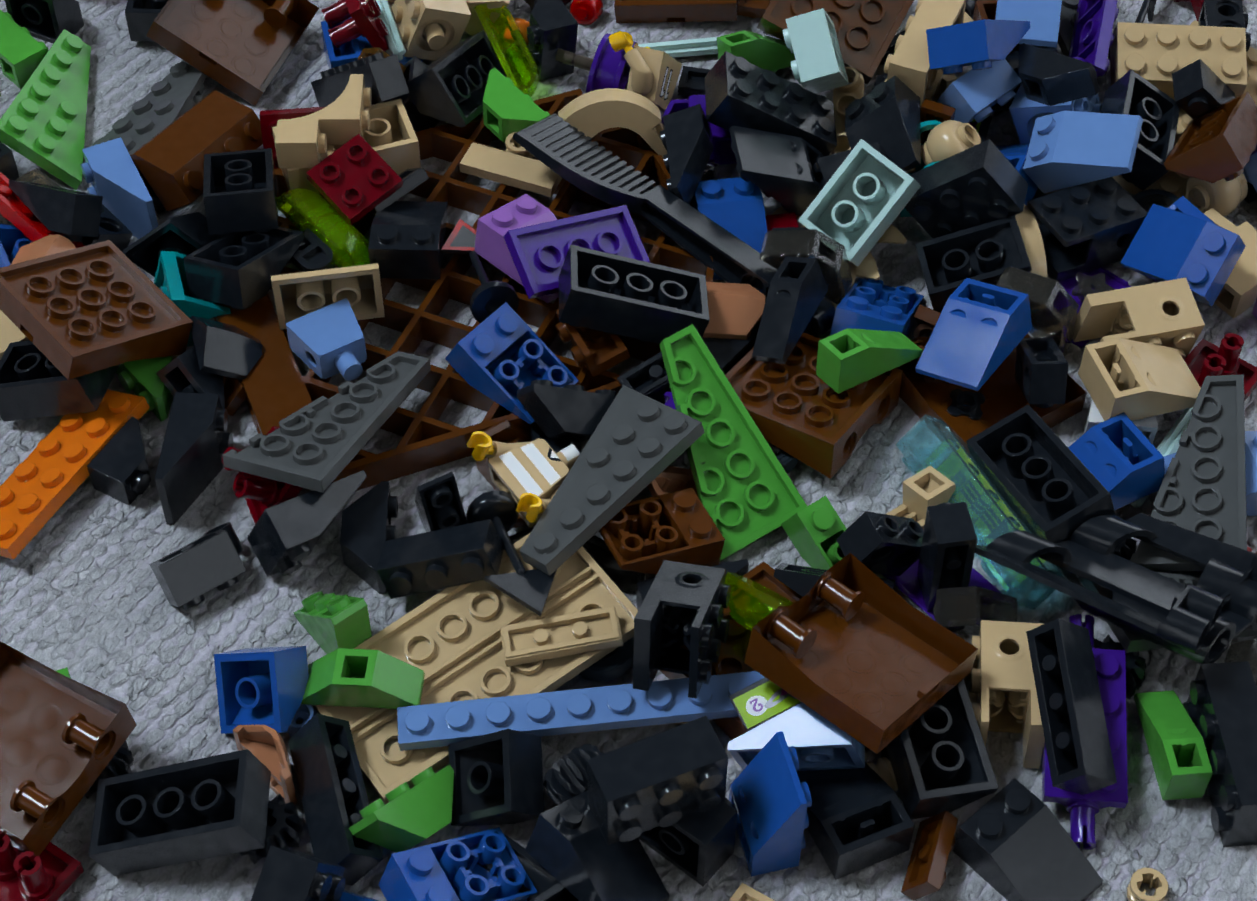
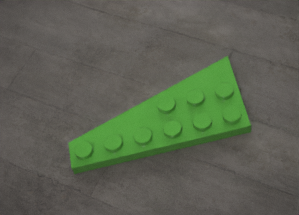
M64 29L0 119V141L77 190L82 182L80 164H83L84 157L82 149H84L91 46L83 42L78 36Z
M692 324L663 339L660 343V349L676 410L702 422L705 432L686 451L698 498L725 539L720 562L782 527L781 523L806 508L807 505Z

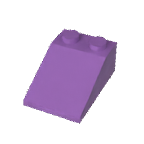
M524 194L478 219L474 251L523 286L503 236L508 230L558 219L550 209L528 194ZM559 292L539 298L546 303H550L559 297Z

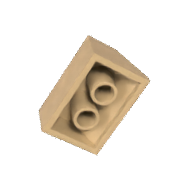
M378 263L271 276L280 330L286 329L285 323L344 298L348 299L357 320L385 317Z

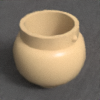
M955 120L944 121L930 131L927 141L921 145V158L925 165L942 161L980 144V135L969 123Z
M1243 173L1233 180L1225 181L1223 178L1215 183L1190 177L1187 181L1186 199L1202 213L1213 208L1222 216H1227L1247 196V180Z

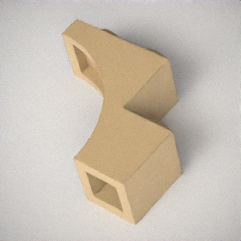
M350 74L345 90L334 102L325 108L306 116L277 121L275 148L279 168H313L320 163L321 154L327 153V145H344L357 134L363 137V132L369 131L370 116L369 110H366V108H371L372 93L371 88H365L364 74Z

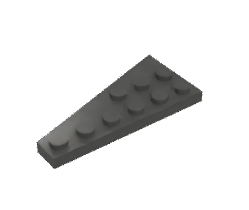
M184 60L170 68V73L162 81L155 83L151 87L149 94L134 103L132 110L124 118L116 121L112 125L113 129L104 137L95 141L92 146L121 137L129 154H133L195 105L193 101L194 96L202 95L205 90L203 81L210 77Z
M397 351L367 369V376L356 383L347 381L338 386L339 393L329 399L321 396L279 421L280 428L266 436L259 433L250 438V446L238 453L232 449L223 454L224 467L323 493L431 371L430 358Z
M1244 374L1206 376L1193 406L1192 416L1186 431L1183 430L1179 440L1180 446L1175 458L1172 457L1153 503L1154 509L1151 517L1247 550ZM1141 540L1135 554L1133 553L1130 561L1154 572L1204 571L1205 569Z
M623 385L521 547L520 553L524 562L550 576L705 433L702 422Z

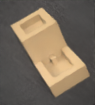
M928 466L903 481V504L886 514L912 518L919 523L924 531L927 507L947 503L956 489V484L932 466Z

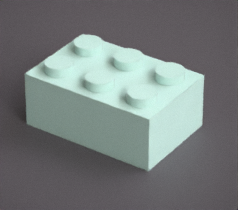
M824 8L785 19L787 29L782 31L787 49L790 48L791 53H794L796 59L790 61L795 80H798V83L802 84L803 88H807L815 94L849 85L835 26Z
M860 139L798 221L850 262L859 266L921 185L863 139Z

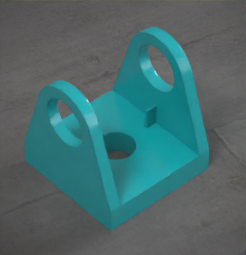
M175 251L160 252L154 284L189 318L194 315L211 319L231 313L228 307L189 296L183 259L187 255ZM190 331V335H189V340H188L187 347H189V346H194V341H193V337H192V332H191V331Z

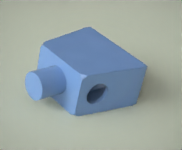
M347 298L285 323L290 349L320 378L327 379L341 373L345 380L352 381L362 374L363 367L361 363H364L367 359L365 339Z

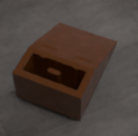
M693 488L629 502L599 530L622 570L657 575L664 560L710 567L719 565L725 542L724 537Z

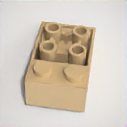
M1122 338L1085 345L1078 372L1104 421L1121 413H1125L1131 421L1192 408L1201 389L1177 348Z

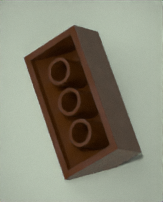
M215 90L130 156L168 212L192 203L203 194L204 154L256 150L263 144L260 120L253 109Z
M1249 92L1191 120L1164 162L1166 169L1211 183H1215L1223 178L1225 181H1230L1240 176L1244 172L1243 169L1246 163L1250 161L1252 152L1256 150L1255 146L1257 144V106Z

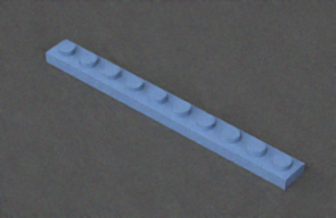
M757 671L711 675L709 683L702 684L697 698L688 697L689 678L653 681L649 691L633 689L632 683L397 707L398 744L400 751L448 746L449 744L505 729L542 737L690 722L707 716L708 720L739 717L728 696L763 679L764 676Z

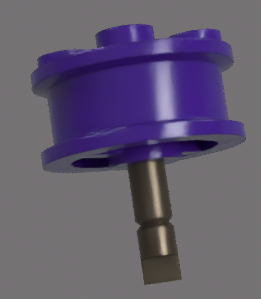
M606 33L603 36L594 59L576 55L559 48L557 50L555 60L590 71L586 93L605 88L627 89L630 66L623 57L626 54L625 50L615 52L609 42L611 34ZM633 41L632 47L634 48V46H638V43Z

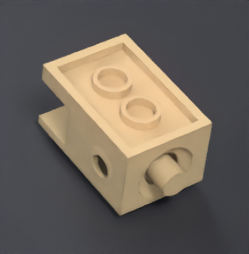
M388 0L406 50L405 57L413 58L415 56L419 59L437 60L459 44L471 17L466 0Z
M1180 278L1087 294L1070 332L1074 342L1101 338L1100 342L1122 338L1177 348L1182 358L1185 359L1205 324L1187 279Z
M981 620L979 636H971V645L978 648L972 670L967 675V681H970L968 695L985 747L988 731L1023 733V768L1039 769L1045 739L1026 632L1044 624Z

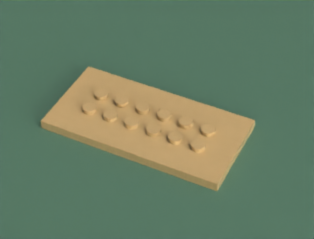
M530 533L513 544L526 571L537 569L524 562L520 553V549ZM582 546L557 569L541 616L482 580L445 588L354 649L379 650L424 670L425 677L420 705L553 692L618 647L506 667L499 626L616 605L624 644L634 637V618L638 610ZM503 550L498 574L516 572L506 551ZM312 705L318 714L349 721L361 772L385 805L389 803L385 795L405 782L412 788L414 785L410 779L429 767H432L436 772L449 763L448 746L400 751L397 709Z

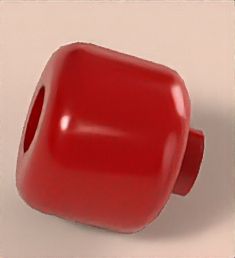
M573 0L570 5V13L581 25H591L603 12L602 0Z

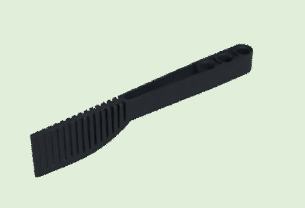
M554 113L514 133L513 139L563 179L616 207L626 205L630 212L642 215L706 267L713 269L714 273L725 282L750 284L765 295L766 302L771 280L780 266L661 185L655 187L656 182L654 180L647 182L648 176L644 175L641 177L642 172L639 170L634 172L635 167L632 165L627 167L626 161L620 162V157L617 155L613 157V152L610 150L605 151L606 148L604 146H598V142H593L592 138L586 137L585 133L579 132L576 127H572L563 118ZM825 299L821 301L804 333L819 338L831 329L835 308Z

